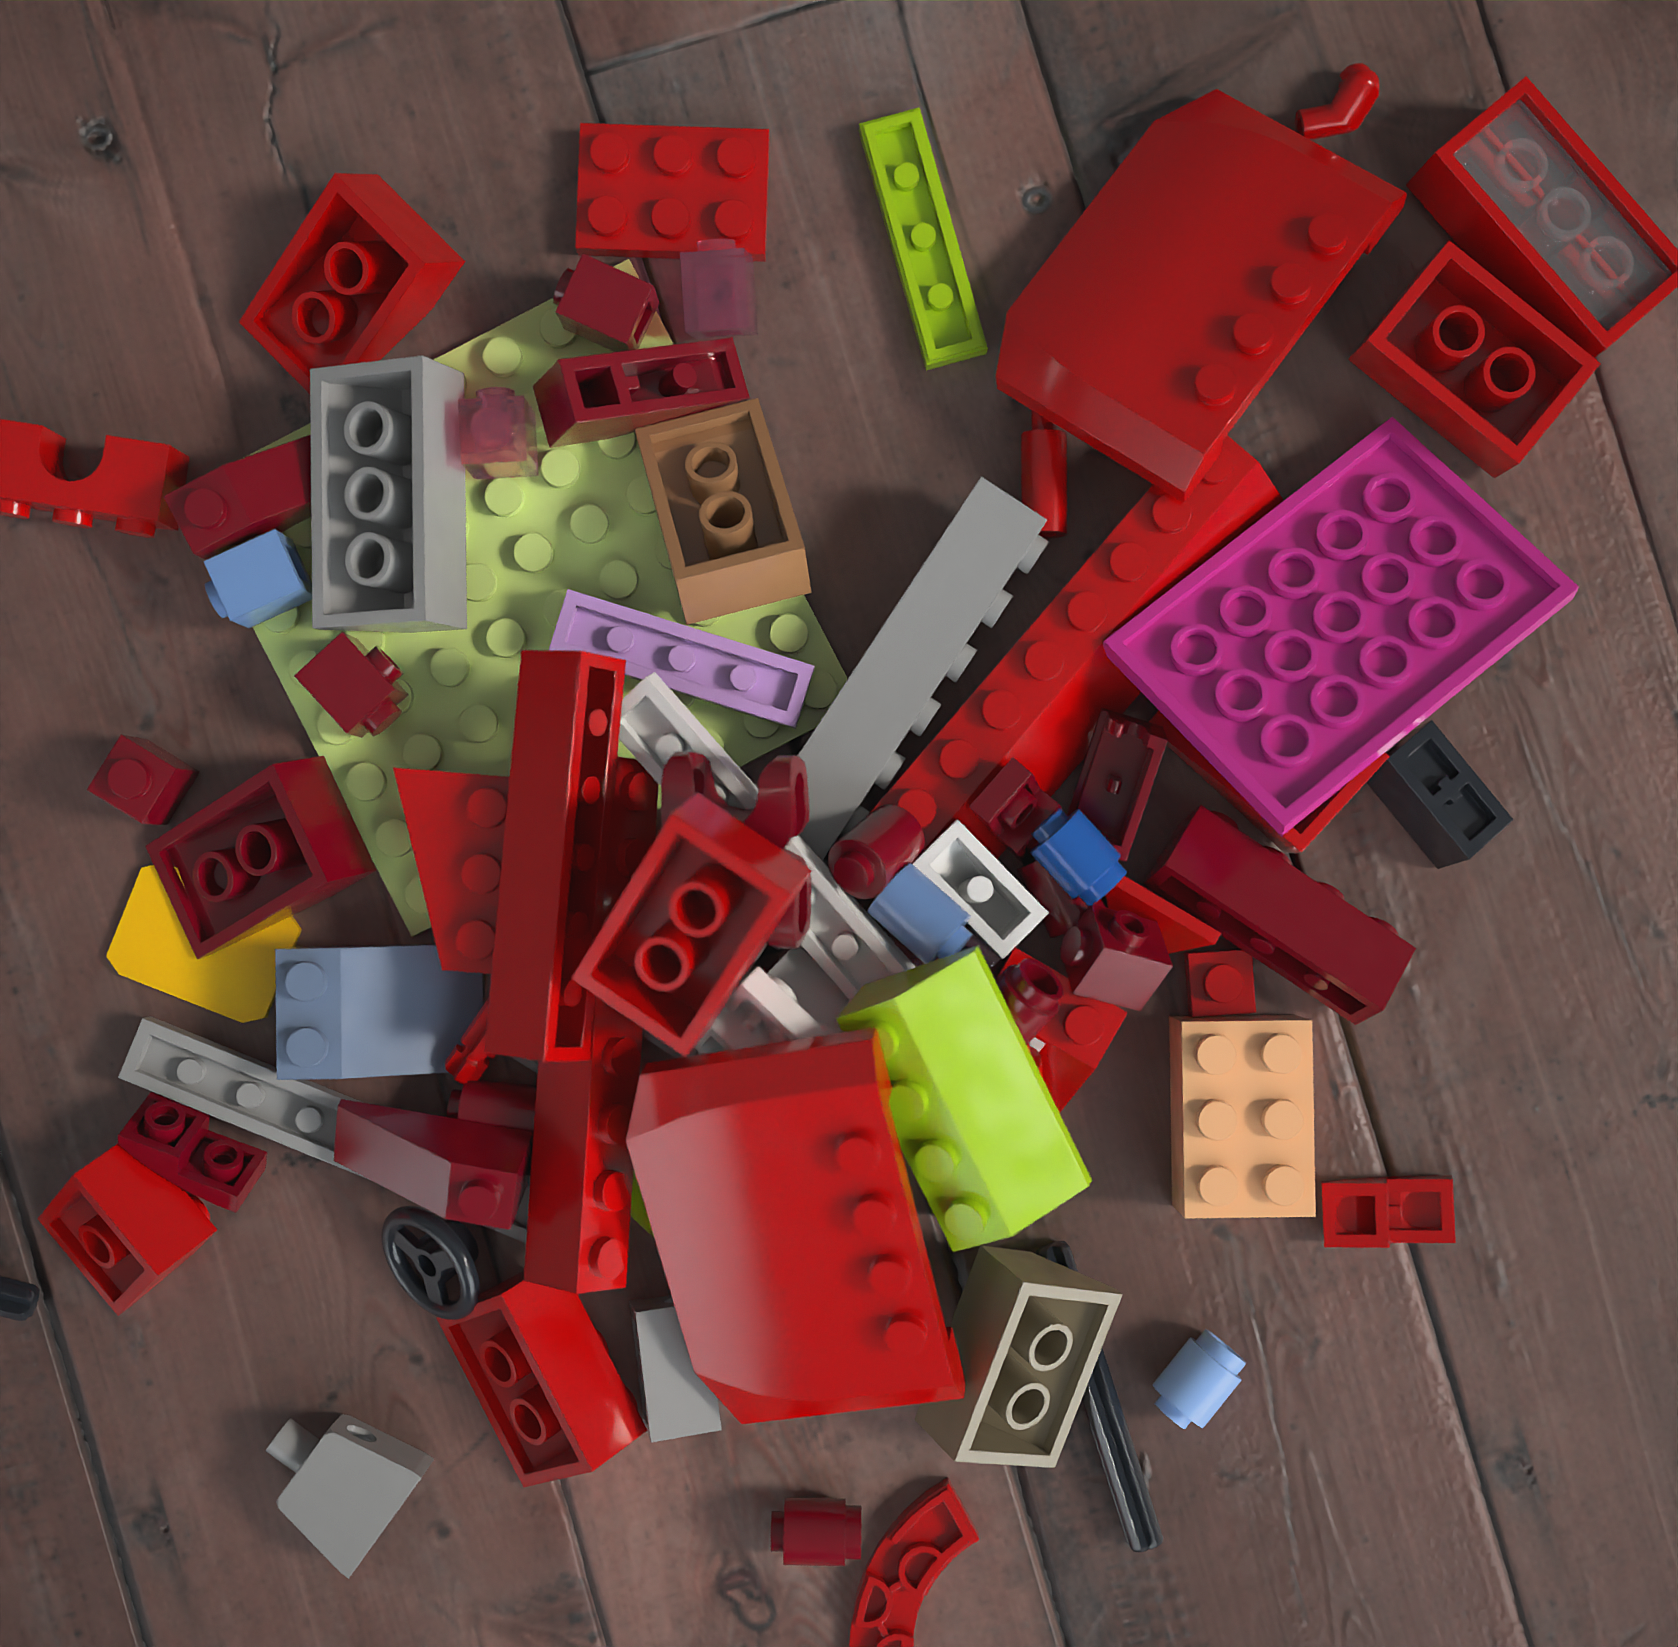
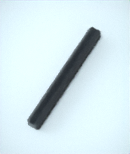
M1065 1241L1052 1242L1036 1250V1255L1078 1272L1071 1248ZM1102 1348L1082 1397V1402L1127 1542L1134 1552H1144L1161 1545L1163 1535Z

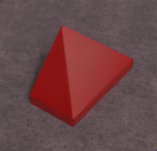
M1126 876L1102 897L1107 908L1117 911L1128 910L1142 918L1157 921L1168 954L1214 945L1221 935V932Z

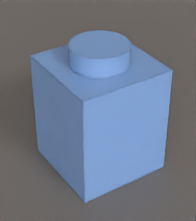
M276 529L203 561L212 579L205 583V589L215 611L221 618L229 617L230 621L244 627L251 628L312 600V582L293 540Z

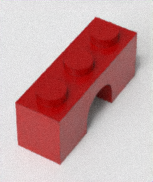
M0 419V515L29 519L31 509L53 512V522L88 529L92 528L93 518L116 522L115 531L146 538H154L156 528L178 531L179 525L164 495L186 485L190 457L170 444L106 435L103 456L97 469L84 479L69 481L63 468L66 438L43 425Z

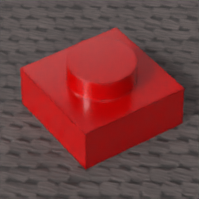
M1242 949L1184 953L1189 1016L1203 1017L1256 1013L1253 960L1251 955Z

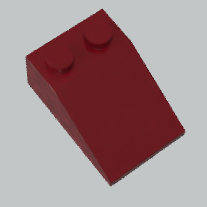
M324 756L271 764L145 846L197 960L214 954L320 903L377 870ZM174 867L178 868L182 881L180 880Z

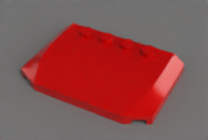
M1215 89L1160 117L1150 125L1009 308L1006 314L995 376L997 389L1184 503L1221 454L1222 443L1225 437L1362 253L1369 255L1404 207L1407 193L1226 93Z
M877 1027L646 1063L640 1074L626 1144L694 1373L741 1424L964 1399L966 1380L952 1326H945L889 1105L892 1087Z

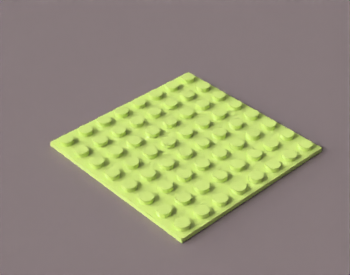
M630 259L614 266L639 278ZM553 298L434 359V361L464 373L467 629L417 633L319 630L312 628V600L253 626L317 754L325 757L368 852L412 937L432 928L393 767L510 777L521 650H549L568 589L815 666L796 729L672 691L739 768L815 729L848 680L804 595L686 624L635 432L606 440L549 448L532 386L558 359L614 352L565 330L555 312L558 306L553 304ZM657 311L651 320L639 349L674 345ZM311 423L250 455L310 435ZM310 517L281 533L293 540L312 582V525ZM341 632L357 638L368 651H371L377 645L403 672V675L396 680L409 694L397 705L402 712L395 722L376 736H372L369 732L362 738L347 734L294 677L297 672ZM625 676L623 698L641 681ZM619 740L617 756L636 759ZM659 785V788H658V804H657V810L661 809V786H660V785Z

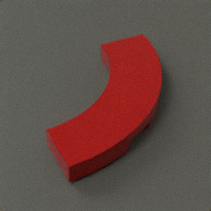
M948 1477L926 1490L913 1501L890 1525L874 1549L864 1569L856 1592L851 1615L849 1647H914V1629L924 1596H927L930 1588L947 1565L962 1551L980 1540L978 1531Z

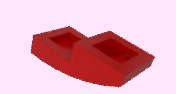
M1452 1175L1370 1177L1321 1182L1324 1247L1390 1248V1243H1456Z

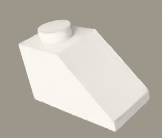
M958 819L912 863L971 915L964 928L972 934L970 939L991 959H1004L1049 913Z

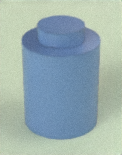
M912 863L905 866L888 883L867 912L925 964L934 961L937 957L941 959L958 953L972 936L964 928L971 915Z

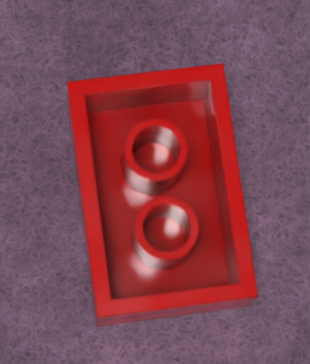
M1450 240L1426 263L1348 358L1356 367L1494 479L1517 466L1601 364Z
M697 793L670 815L571 979L686 1057L712 1027L812 870Z

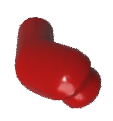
M1354 63L1347 66L1340 74V78L1343 81L1340 82L1339 90L1330 104L1296 111V132L1310 140L1351 133L1358 129L1379 97L1380 84L1377 74L1371 71L1368 65L1363 63Z

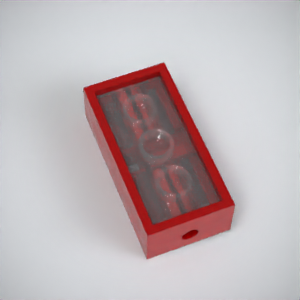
M1527 76L1439 148L1406 184L1408 189L1463 252L1594 358L1609 348L1678 287V249Z

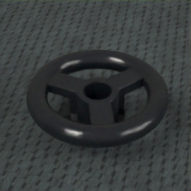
M402 1206L393 1210L384 1221L381 1238L387 1263L400 1286L420 1307L439 1318L458 1320L471 1314L480 1296V1282L474 1264L478 1258L479 1250L472 1233L461 1222L449 1219L443 1221L435 1214L420 1207ZM405 1226H414L427 1234L418 1239ZM405 1253L414 1261L417 1270L424 1278L425 1284L411 1267ZM457 1274L460 1284V1296L457 1300H449L445 1282Z

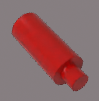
M1031 410V430L1021 433V503L1047 519L1038 535L1043 538L1063 537L1067 535V432L1057 430L1056 424Z

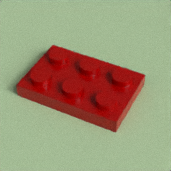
M580 123L575 245L578 256L584 253L588 256L766 262L770 152L769 129Z

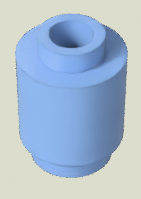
M1205 1329L1197 1340L1192 1337L1188 1339L1152 1384L1161 1394L1155 1405L1183 1429H1186L1191 1421L1204 1428L1242 1379L1237 1374L1245 1366L1246 1362L1221 1339Z

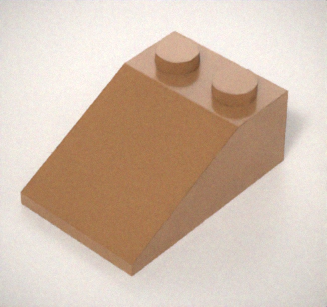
M758 398L635 429L687 625L811 593L804 543Z

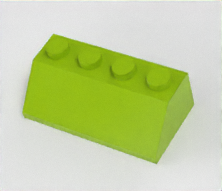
M978 946L865 984L836 1017L842 1032L877 1027L892 1087L889 1105L899 1145L953 1252L1011 1237L1089 1186L1092 1179Z

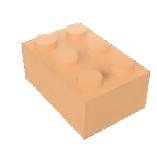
M1298 1015L1169 1016L1172 1206L1184 1218L1316 1217L1312 1020Z

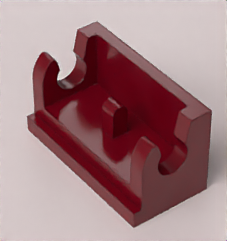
M1101 708L1066 815L1069 816L1075 810L1080 809L1121 854L1119 860L1127 861L1168 739L1163 726Z

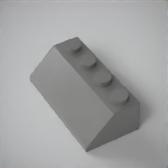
M423 355L310 369L312 628L319 630L401 633L467 629L464 373Z

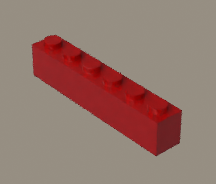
M521 650L484 1052L543 1062L590 1060L596 995L571 978L602 928L626 660L582 650Z

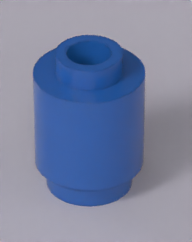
M1059 808L1031 833L1038 842L1030 851L1032 856L1072 899L1079 896L1088 907L1107 894L1127 873L1118 862L1121 854L1080 809L1067 816Z

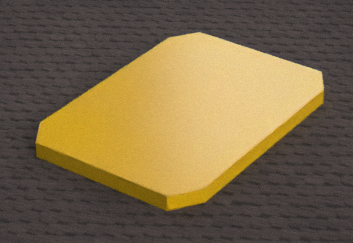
M154 865L142 867L106 957L121 976L244 1023L268 1017L276 996L275 949L296 946L302 929L294 917L290 916L214 954L197 960ZM174 867L181 882L183 883L178 868Z

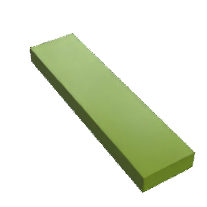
M920 107L860 123L859 134L926 371L986 354L988 347Z

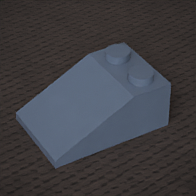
M436 944L294 946L275 949L277 1080L348 1079L448 1073L445 1069L446 1059L456 1044L464 1045L461 1043V1037L485 1003V974L442 970Z

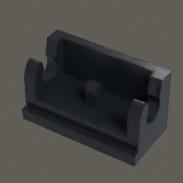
M1432 720L1410 731L1394 744V747L1386 752L1390 757L1366 782L1437 869L1470 860L1514 820Z

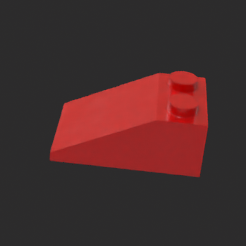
M334 173L242 315L239 323L310 394V369L380 361L433 309L465 263V260L378 174Z

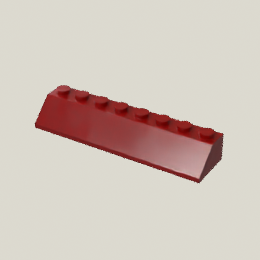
M1227 435L1222 443L1221 454L1184 503L1153 484L874 809L881 805L892 804L910 812L917 819L924 833L925 846L923 852L958 819L998 859L1006 850V847L987 829L969 806L1012 757L1033 773L1039 787L1051 797L1085 758L1101 708L1122 714L1140 694L1141 691L1107 657L1103 647L1104 641L1284 501L1260 463Z

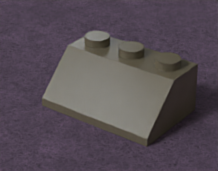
M980 1245L950 1327L952 1326L966 1380L964 1399L921 1403L914 1420L954 1462L1055 1468L1123 1294L1109 1285L1032 1252Z

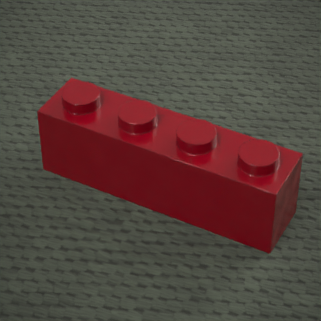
M1202 805L1198 806L1176 827L1143 883L1183 911L1221 932L1222 937L1354 1025L1384 1011L1416 950L1414 946L1399 937L1397 930L1392 925L1379 918L1367 916L1346 902L1344 895L1338 889L1327 883L1313 880L1292 866L1290 859L1284 853L1269 846H1262L1241 832L1237 824L1230 817L1217 811H1210Z

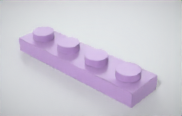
M570 589L567 590L549 650H582L626 660L625 676L642 681L646 676L656 672L672 691L794 729L797 727L815 666Z

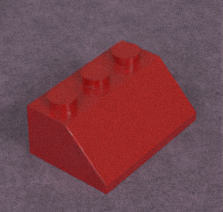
M523 1271L482 1292L474 1310L468 1316L458 1320H447L439 1317L436 1319L523 1487L593 1472L644 1434L647 1428L638 1412L637 1401L633 1393L621 1380L608 1354L607 1343L602 1334L592 1324L579 1298V1293L575 1294L523 1281Z

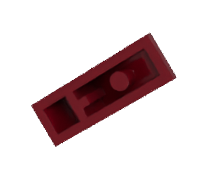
M733 337L558 359L532 386L549 448L611 439L633 433L637 428L744 402L750 398Z
M311 434L222 465L164 495L194 555L207 560L274 529L283 532L311 517Z
M341 1099L337 1107L333 1161L445 1219L511 1230L527 1188L533 1132Z

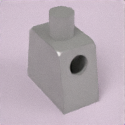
M342 1414L332 1424L321 1440L290 1418L266 1449V1452L296 1473L276 1501L279 1510L348 1579L434 1460L427 1453L345 1414Z

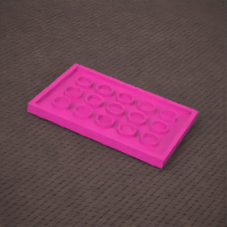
M1391 417L1104 641L1103 647L1107 657L1282 837L1574 598L1579 586L1395 418Z

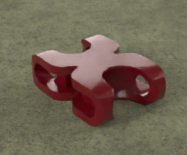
M676 751L671 755L663 768L661 780L662 828L676 809L699 793L808 867L803 857L786 849L791 840L803 831L809 821L808 777L805 762L800 757L779 755L767 764L759 776L755 808L744 810L729 805L717 793L711 763L703 754ZM811 873L766 941L770 946L797 949L807 935L811 919Z

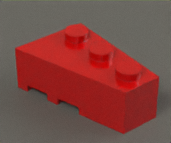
M393 767L441 968L446 971L491 974L509 777Z

